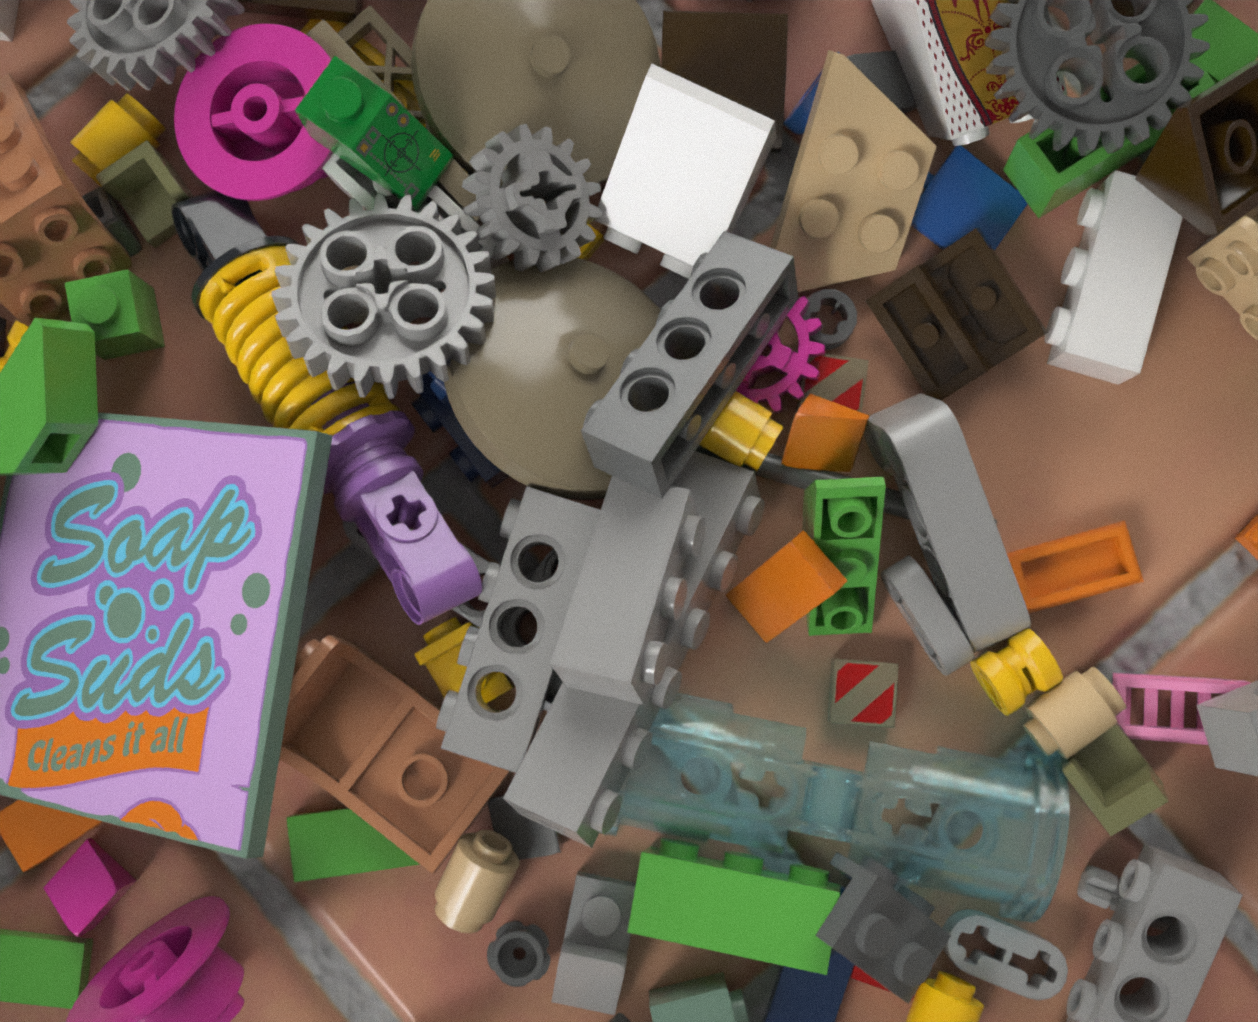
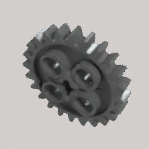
M1008 0L1010 3H998L990 15L991 20L1004 27L992 31L985 40L986 47L1002 51V55L993 59L986 67L987 74L1006 75L1007 81L994 94L996 100L1015 96L1019 103L1010 114L1009 120L1014 122L1027 114L1033 117L1035 120L1029 133V138L1032 140L1048 128L1055 131L1053 138V150L1055 151L1061 150L1073 137H1077L1080 156H1086L1095 150L1099 138L1107 154H1112L1123 147L1125 136L1135 146L1150 137L1149 126L1158 131L1164 128L1172 117L1168 108L1176 110L1192 99L1183 85H1192L1204 75V71L1189 62V60L1198 58L1210 49V43L1192 38V33L1209 21L1208 15L1188 13L1186 6L1193 0H1130L1134 7V17H1126L1119 14L1113 8L1111 0H1092L1091 4L1089 0ZM1056 7L1061 9L1068 17L1069 30L1059 31L1052 28L1044 17V8ZM1089 35L1093 44L1104 43L1106 51L1103 54L1098 45H1087L1085 39ZM1124 58L1135 59L1144 67L1146 72L1145 84L1133 82L1126 76L1123 69ZM1058 71H1067L1076 76L1081 84L1080 98L1069 97L1059 89L1056 82ZM1101 86L1103 87L1104 92L1110 97L1109 102H1104L1101 99Z

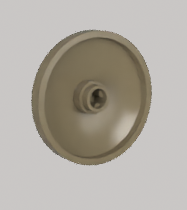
M428 0L415 30L411 58L412 80L421 113L434 137L453 154L454 160L471 175L477 172L469 161L472 156L486 147L485 143L502 131L508 134L519 125L527 124L532 135L545 126L551 128L553 135L552 144L555 146L567 139H571L574 145L570 157L575 163L588 158L591 165L583 173L586 182L598 184L609 178L651 64L661 68L658 48L652 29L636 0ZM502 178L500 179V188L503 185Z
M575 258L565 264L560 263V265L545 272H540L536 264L523 271L515 270L514 260L505 262L491 270V274L494 275L496 297L492 299L495 318L493 322L484 323L485 343L474 344L466 342L471 361L468 365L458 363L451 358L446 361L449 380L444 382L451 407L464 432L488 460L515 480L531 488L562 498L578 500L603 499L606 496L612 475L594 467L581 429L590 407L597 400L603 399L619 378L626 357L634 349H639L655 328L661 309L644 292L624 277L587 260ZM659 408L651 409V410H649V411H647V412L654 411V410H657V409H659Z

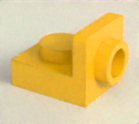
M457 617L440 624L424 634L423 638L428 646L414 654L420 666L426 665L444 699L449 690L459 693L467 667L457 664L469 626L480 628L471 621L461 626ZM492 672L482 683V698L487 704L513 689L514 685L508 675L501 672Z

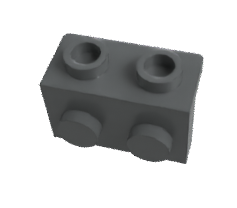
M836 852L830 864L851 881L815 936L909 1004L921 983L929 976L934 962L951 935L929 918L935 907L927 900L903 885L897 891L893 889L899 877L867 855H864L858 865Z

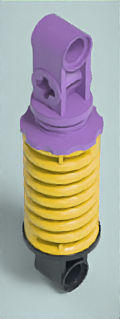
M215 190L172 204L171 213L177 234L187 253L196 260L202 270L192 290L191 299L193 306L203 319L212 324L216 338L225 346L230 361L237 366L242 381L249 386L251 396L261 406L263 416L267 422L275 428L319 431L332 435L323 494L332 492L335 497L334 507L341 519L346 522H355L368 543L372 554L391 581L397 598L406 614L414 623L421 625L480 595L482 592L481 578L472 557L465 547L457 541L438 511L435 502L421 484L424 473L414 457L407 456L404 448L412 440L415 428L405 413L401 412L400 408L396 405L391 404L384 385L381 382H374L365 398L359 397L354 378H350L339 390L332 389L327 370L312 377L308 372L304 357L294 359L286 341L287 337L282 336L275 318L278 311L272 298V291L281 288L275 274L276 266L291 265L285 249L286 245L300 244L294 239L285 236H266L253 216L248 201L228 197ZM347 326L341 328L345 330H350Z

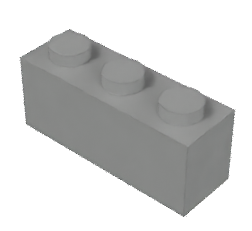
M612 476L550 665L566 687L644 705L650 684L658 685L661 682L668 659V646L663 641L670 619L678 620L682 614L687 595V582L682 578L689 556L696 558L699 555L705 536V519L699 516L690 489L671 486L662 499Z

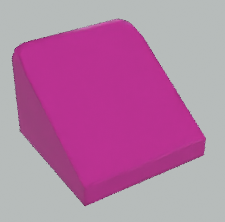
M88 838L43 888L67 928L78 938L93 930L137 880L92 838Z

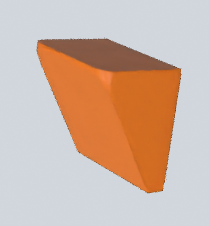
M810 393L794 416L781 464L799 469L851 472L870 416Z

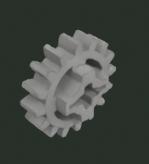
M527 124L519 125L508 134L504 131L500 132L485 143L486 147L471 157L469 162L477 172L462 182L464 189L476 194V201L464 207L463 210L465 215L480 216L483 225L476 231L478 240L491 236L496 241L492 257L496 260L513 253L515 270L523 271L536 264L540 272H545L560 265V263L565 264L581 255L579 247L592 242L596 237L593 230L587 224L602 217V210L590 204L589 201L590 196L601 191L600 184L586 182L583 173L591 165L589 159H583L575 163L570 157L574 142L571 139H567L555 146L552 144V130L546 126L533 135ZM502 178L503 185L500 188V179Z

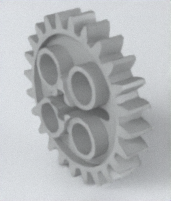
M70 0V3L79 12L72 15L67 20V24L76 31L69 40L72 45L80 50L77 54L78 58L110 85L113 86L115 83H119L123 88L131 91L135 84L139 83L144 89L151 90L157 76L161 77L168 85L172 84L176 74V67L180 65L184 66L190 73L195 71V55L200 51L206 55L213 56L215 49L211 40L216 34L230 36L232 30L225 23L227 17L242 14L245 8L237 0Z
M377 194L372 210L364 211L361 204L353 198L349 199V216L341 218L329 208L324 210L328 226L324 230L308 224L303 225L302 230L307 246L298 244L286 245L285 249L291 265L276 266L275 274L281 288L272 291V298L278 314L275 315L282 336L287 337L286 341L294 359L304 357L306 367L312 377L327 370L332 389L339 390L350 378H354L359 397L364 398L370 392L374 382H383L385 392L388 398L391 399L395 398L399 381L408 380L411 387L417 393L423 392L422 375L431 372L443 382L448 381L446 361L451 358L458 363L468 365L471 361L466 342L474 344L485 343L484 323L493 322L495 318L492 299L496 297L494 275L491 274L490 256L488 251H480L478 234L475 230L462 234L460 216L456 213L440 222L436 202L431 201L420 213L413 211L411 195L405 194L397 209L388 208L383 194ZM416 261H427V262L424 263V264H420V265H416V266H415V265H409V264H411L412 262H416ZM353 265H357V266H358V267L355 268V269L343 270L344 268L349 267V266H353ZM417 318H432V320L424 324H410L411 321ZM349 323H363L362 325L354 329H341Z

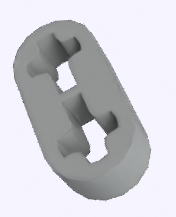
M906 556L881 572L882 581L891 598L931 661L943 675L948 676L975 658L967 638L924 570L911 556Z
M972 909L957 911L947 919L942 927L951 935L943 948L944 952L959 969L967 974L1034 1000L1052 998L1061 991L1066 983L1068 967L1065 957L1056 946L1038 934ZM977 925L981 926L980 934L991 944L998 946L995 955L980 949H974L970 957H966V949L958 942L960 934L962 932L973 934ZM1040 950V959L1048 964V970L1045 975L1034 973L1030 982H1027L1028 974L1016 964L1010 962L1012 954L1015 953L1027 959H1034Z

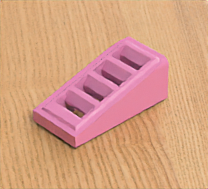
M1112 672V685L1126 704V709L1115 717L1130 739L1208 745L1198 709L1196 713V728L1184 727L1185 691L1197 692L1198 705L1210 700L1211 693L1225 694L1251 682L1236 679ZM1131 687L1145 688L1143 725L1130 724ZM1158 689L1171 690L1170 726H1157Z

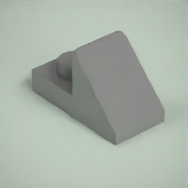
M577 871L551 1002L615 1015L627 964V951L631 933H627L636 883Z

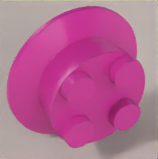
M254 24L237 28L232 31L230 36H221L212 42L215 49L213 56L206 55L203 52L195 59V71L192 73L186 72L177 94L174 128L177 143L185 162L202 182L228 197L246 201H261L301 190L318 179L328 177L322 168L333 152L309 136L295 112L299 103L332 60L317 42L291 27L278 24Z
M209 896L200 898L175 909L142 931L116 953L93 977L75 1001L66 1022H230L244 1005V998L238 992L243 981L244 969L240 963L217 945L229 922L230 910L228 905L220 897Z

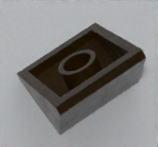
M1258 60L1251 61L1178 107L1135 180L1205 235L1219 234L1258 206Z

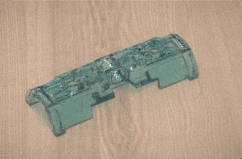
M677 693L668 709H659L649 730L652 733L649 753L638 770L630 769L619 791V794L622 795L620 812L612 828L604 834L616 837L620 824L702 842L714 839L782 854L785 849L788 830L790 829L794 832L850 843L848 859L858 865L864 855H867L899 878L912 880V885L1000 903L998 916L1034 923L1047 910L1060 878L1069 829L1068 779L1062 771L1059 758L1055 756L1047 757L1044 754L1027 751L1025 763L942 746L937 747L936 754L870 741L864 771L802 759L806 740V728L733 713L732 703ZM697 756H705L714 760L720 769V780L717 787L704 795L689 792L681 781V772L684 765L690 759ZM730 763H743L744 766L739 772V777L751 781H762L765 771H774L775 782L785 787L783 797H772L768 807L758 806L759 801L755 793L736 788L737 802L723 801L732 783ZM898 798H905L906 809L916 815L932 818L930 804H940L934 813L931 823L933 842H924L929 833L927 829L912 824H902L899 834H892V825L882 819L884 808L894 809L898 803ZM962 811L976 813L983 827L982 836L978 843L968 849L955 848L947 836V826L950 819Z

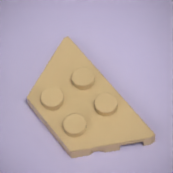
M830 50L827 53L770 248L794 256L798 292L896 270L937 147L844 54Z

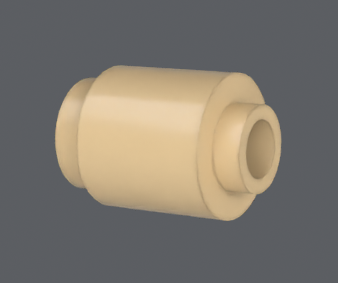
M1092 666L1082 674L1074 671L1064 678L1061 683L1027 705L1025 710L1031 720L1025 723L1023 727L1044 755L1049 757L1057 751L1060 756L1068 760L1116 725L1118 722L1115 716L1126 709V704L1110 681L1098 669Z
M490 830L466 833L460 837L435 890V898L437 900L435 913L446 926L462 933H476L482 929L484 924L494 919L519 867V859L512 850V845L508 839Z

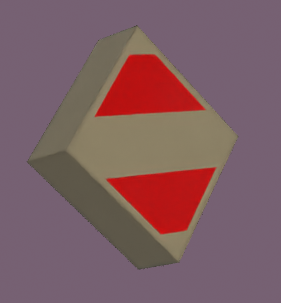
M831 354L810 357L809 364L819 371L820 376L818 380L801 378L800 387L805 397L801 401L797 400L796 412L810 393L862 412L869 360Z
M832 658L828 722L895 728L899 664Z

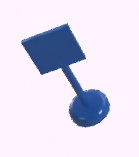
M822 71L800 98L783 124L795 134H804ZM959 145L954 147L935 175L928 171L923 186L924 191L920 195L911 226L942 250L973 229L980 228L995 251L1027 206V202L1018 190Z

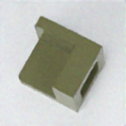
M145 141L96 175V179L103 189L121 203L146 241L154 248H157L177 234L171 213L172 204L194 197L174 167L148 141Z
M1118 723L1068 760L1061 756L1064 775L1110 836L1115 835L1169 802L1162 780Z

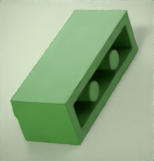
M1196 58L1189 60V62L1202 69L1204 75L1192 85H1183L1192 99L1216 84ZM1140 63L1125 71L1126 76L1131 81L1145 84L1146 72ZM1101 87V99L1104 102H1109L1110 97L1104 92L1103 87ZM1168 108L1171 115H1173L1175 109ZM1149 126L1150 137L1135 146L1125 136L1123 147L1112 154H1107L1099 138L1095 150L1086 156H1080L1077 137H1073L1061 150L1055 151L1053 150L1055 131L1048 128L1034 140L1029 138L1030 132L1017 140L1003 171L1039 219L1155 146L1165 127L1158 131Z
M661 838L659 848L650 846L641 852L627 933L827 975L831 947L815 935L840 898L841 885L828 882L829 871L798 864H790L789 874L762 869L763 858L734 851H725L723 861L698 856L699 845L668 838Z

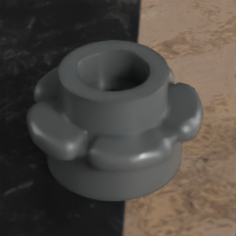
M520 921L505 923L497 930L496 940L490 942L488 946L487 960L490 968L495 971L500 980L509 986L522 987L532 980L542 978L547 972L551 957L547 953L549 939L545 932L535 924L524 926ZM515 948H523L526 952L525 957L517 959L513 954Z

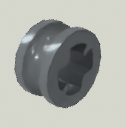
M823 289L814 292L807 298L810 306L802 316L803 320L815 318L820 311V307L826 305L833 307L831 315L839 311L843 321L836 325L833 335L823 334L820 330L816 334L809 336L810 341L825 345V350L840 347L848 340L857 324L855 305L845 293L836 289Z

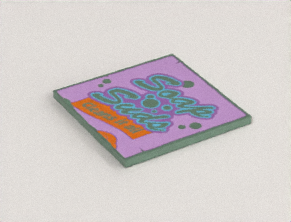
M98 413L97 428L66 473L6 476L0 507V795L246 859L263 857L332 435L310 430Z

